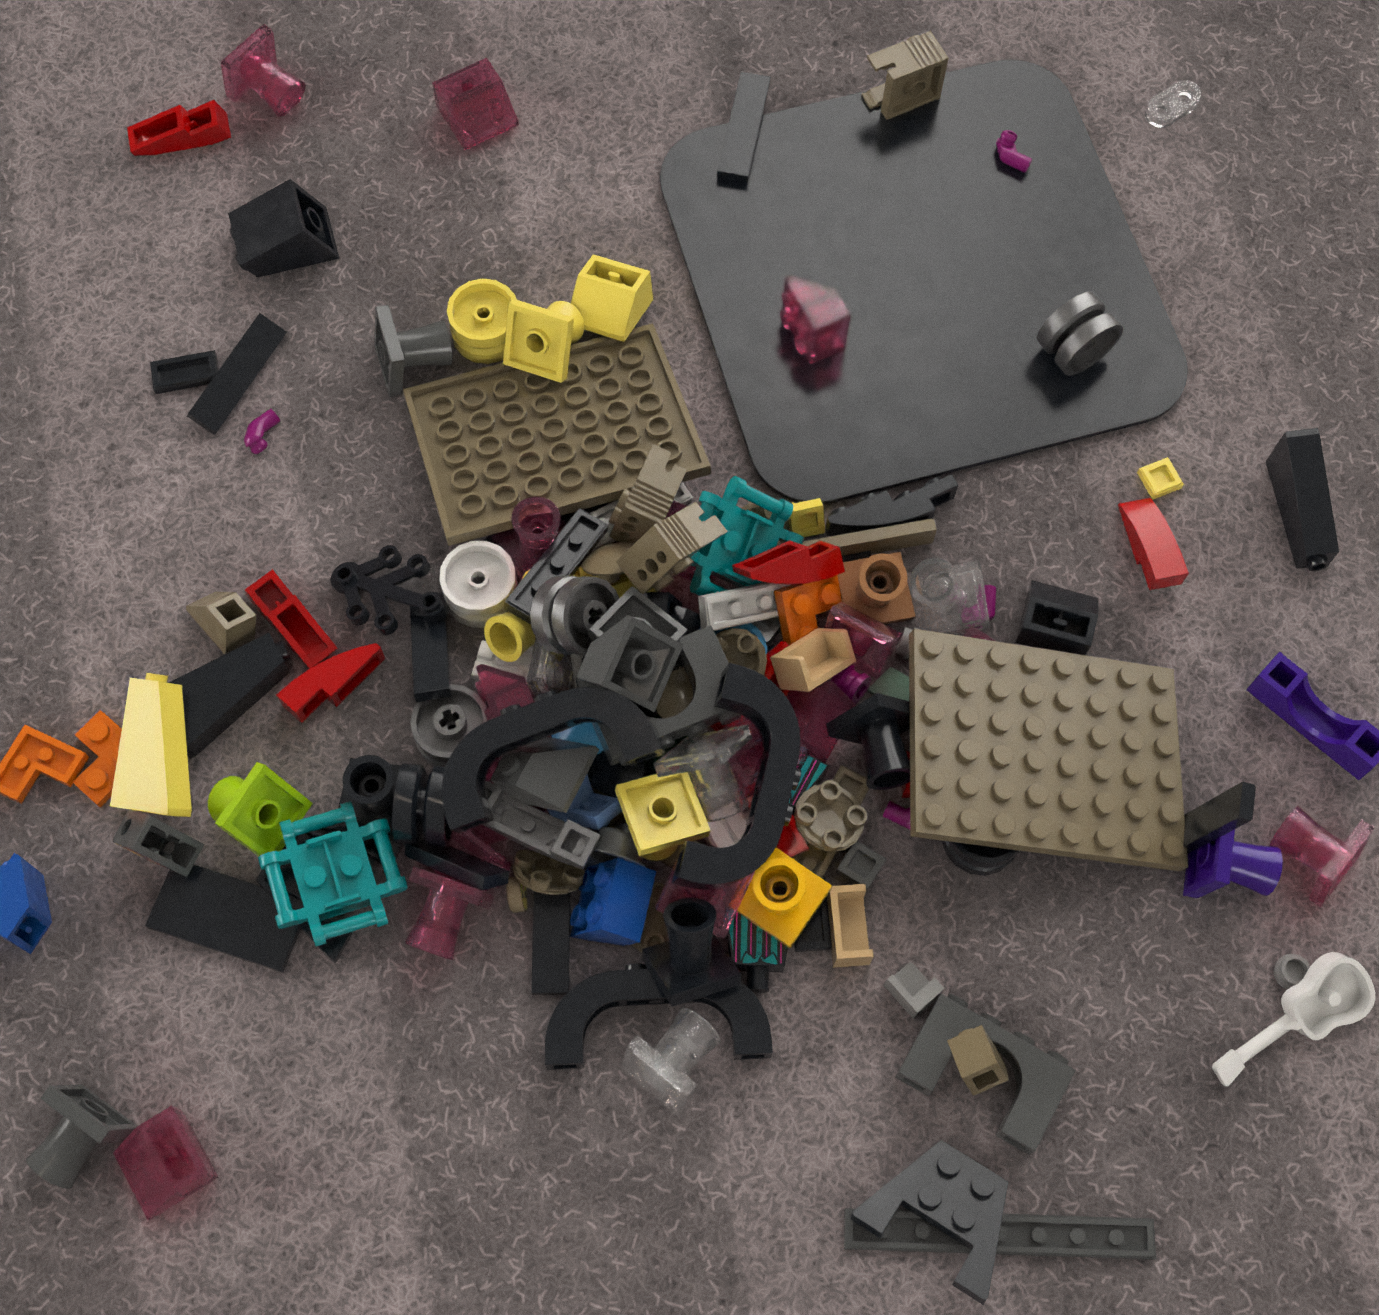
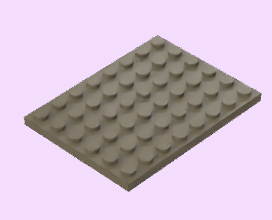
M653 323L634 328L625 342L603 336L571 345L567 379L562 383L500 363L403 389L448 546L578 511L579 508L583 510L619 500L624 488L631 491L653 444L672 452L665 467L667 472L671 471L674 464L687 469L682 482L711 474V465Z
M913 629L909 634L911 837L1173 871H1183L1188 868L1187 848L1183 845L1185 817L1174 669L921 629Z

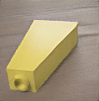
M146 673L145 680L130 678L110 806L166 816L191 817L192 806L182 685L167 683L168 676Z

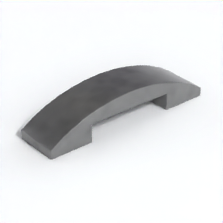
M485 780V794L494 820L483 824L484 826L547 857L578 868H585L601 838L600 834L567 819L564 822L505 794L503 788Z

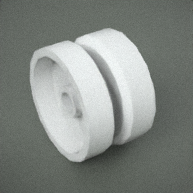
M470 541L452 550L440 567V585L444 598L449 605V612L460 623L472 628H484L489 618L508 612L504 609V602L518 586V581L512 559L502 547L488 541Z

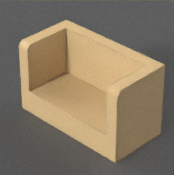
M817 628L770 657L780 689L810 692L856 662L847 630Z
M866 884L832 886L827 895L833 968L870 965L874 957L873 949H869L864 907Z

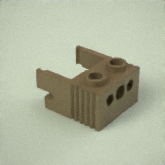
M931 30L926 34L913 35L905 42L902 41L867 55V59L875 72L880 69L885 70L894 67L887 70L886 82L884 84L871 88L861 95L869 109L882 105L881 112L886 120L913 110L915 107L918 108L920 105L923 106L925 103L928 104L930 101L933 102L935 99H940L949 58Z
M655 444L652 445L631 491L624 488L608 521L614 525L609 537L618 542L636 543L653 525L666 518L687 469L676 464L673 465L670 472L665 470L672 452Z
M694 502L653 525L616 562L640 593L645 594L653 588L658 593L674 581L673 576L680 574L693 563L691 557L698 550L728 532L716 515L701 521L699 518L705 512L697 502Z

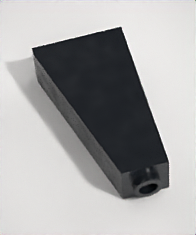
M1318 428L1287 431L1266 460V466L1296 569L1308 567L1309 571H1319L1328 567L1330 562L1339 553L1320 433Z
M267 633L169 682L182 685L187 756L190 759L204 750L290 673L285 662L291 658L282 641L275 644L270 633Z

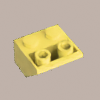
M592 255L578 274L571 304L582 314L584 330L625 342L653 301L650 271Z

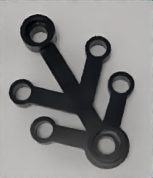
M387 545L383 547L379 552V557L361 565L355 562H345L336 567L332 572L331 585L337 592L345 594L348 603L346 616L353 625H363L370 617L368 609L361 601L360 590L370 593L377 615L374 619V625L383 635H390L398 628V621L391 613L387 599L418 608L425 620L430 623L442 621L449 613V605L440 593L427 592L420 594L396 586L415 577H424L429 573L430 564L422 554L411 556L407 561V566L377 579L368 576L384 568L393 569L400 565L402 555L395 546ZM394 554L391 559L386 560L388 556ZM423 563L421 567L414 569L416 565ZM362 611L360 615L354 617L356 612ZM390 620L388 625L382 626L385 621Z

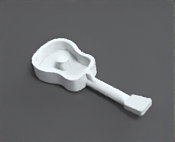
M1330 952L1320 956L1310 966L1304 978L1295 986L1287 989L1282 995L1281 1004L1285 1015L1237 1050H1229L1213 1063L1212 1069L1221 1084L1229 1086L1245 1068V1062L1289 1030H1297L1312 1040H1320L1326 1037L1334 1028L1355 1023L1366 1017L1375 1002V989L1369 974L1358 961L1341 953Z

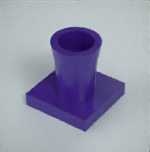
M1234 829L1187 854L1188 868H1186L1183 896L1200 898L1229 885L1230 882L1244 886L1263 896H1268L1276 888L1281 876L1283 866L1281 850L1276 846L1234 841Z

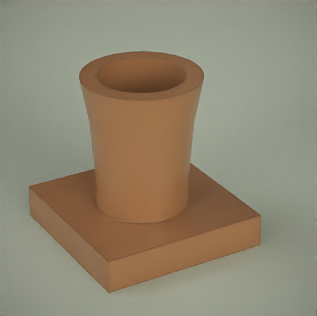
M901 552L879 553L869 558L843 562L845 572L837 576L843 603L841 606L848 632L911 620L916 617L907 582V571L903 565ZM874 584L879 585L882 589L876 588Z

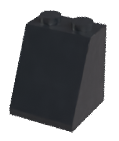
M291 179L228 213L231 223L230 234L235 241L237 250L236 260L243 270L249 271L256 277L339 259L327 207Z

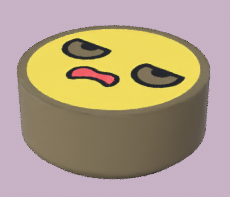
M515 876L509 877L508 884H506V893L510 911L513 913L526 912L528 909L526 887Z

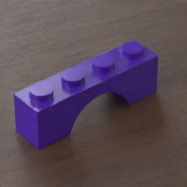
M1281 652L1277 653L1246 689L1357 780L1362 779L1378 764L1379 730L1367 720L1349 719L1327 707L1312 691L1308 682V674Z

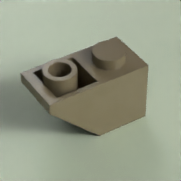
M215 591L186 606V611L224 654L255 640L256 614L236 592Z
M982 1025L963 1030L958 1036L947 1040L961 1078L973 1096L1008 1081L1006 1064Z

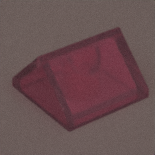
M840 602L831 608L824 627L847 630L856 658V662L852 665L876 679L881 676L902 636V633L844 602Z

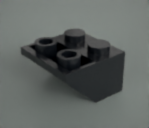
M1031 580L1015 643L1086 655L1091 647L1098 619V598Z

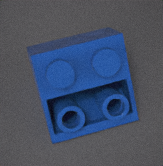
M14 853L10 860L5 861L0 866V937L31 954L51 925V914L44 875L21 856Z
M620 858L587 867L584 871L583 884L579 887L581 894L578 905L575 906L570 917V924L572 926L570 937L622 946L639 943L656 871Z

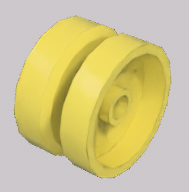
M482 278L468 281L457 288L449 298L447 315L454 346L463 357L475 363L490 364L503 360L508 306L511 301L516 299V296L508 286L497 280Z

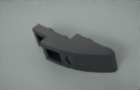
M952 474L942 479L935 477L914 492L910 490L902 492L894 501L887 490L877 495L870 493L851 507L846 508L843 506L832 511L829 517H827L825 532L828 536H836L933 519L935 507L954 499L958 483Z

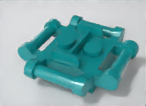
M733 476L730 479L722 498L714 493L702 491L699 502L701 503L700 507L705 513L699 519L705 521L716 515L728 532L698 550L691 557L693 560L691 566L695 567L696 570L690 583V592L701 596L727 590L710 582V575L739 588L763 583V581L751 579L733 572L732 565L776 547L778 540L784 543L790 540L802 544L803 536L783 528L785 521L790 518L793 512V504L785 499L777 500L748 486L746 480L737 476ZM741 497L772 512L770 519L768 520L752 511L736 506L738 499Z
M351 801L340 804L341 808L294 822H291L290 819L279 822L286 849L267 852L258 857L260 868L266 871L278 915L275 916L277 927L282 929L308 921L315 947L327 944V939L376 924L378 928L387 925L388 919L381 898L398 894L408 889L406 878L400 874L388 836L390 827L387 819H378L359 827ZM345 822L347 828L345 832H332L306 840L304 844L297 845L295 836ZM374 838L387 880L379 885H376L363 842ZM288 863L291 864L303 908L297 910L292 909L280 868L281 865ZM371 906V911L321 925L320 921Z

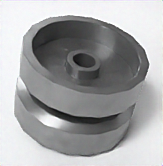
M1085 292L1067 301L1045 321L1038 332V342L1048 354H1056L1055 362L1065 375L1072 376L1091 367L1114 347L1124 331L1123 326L1113 314H1104L1105 306L1094 292Z
M557 576L548 579L536 592L530 611L531 628L537 642L547 651L557 654L585 656L592 643L588 635L589 629L619 599V596L608 581L598 577Z
M451 684L452 697L417 702L413 708L410 721L413 738L421 755L433 767L446 766L459 742L474 728L490 720L483 700L476 692L465 686Z

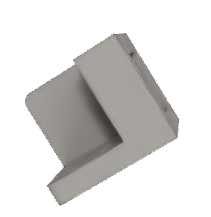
M911 962L895 975L892 974L887 978L883 985L913 1019L937 999L945 989L935 977L929 982Z

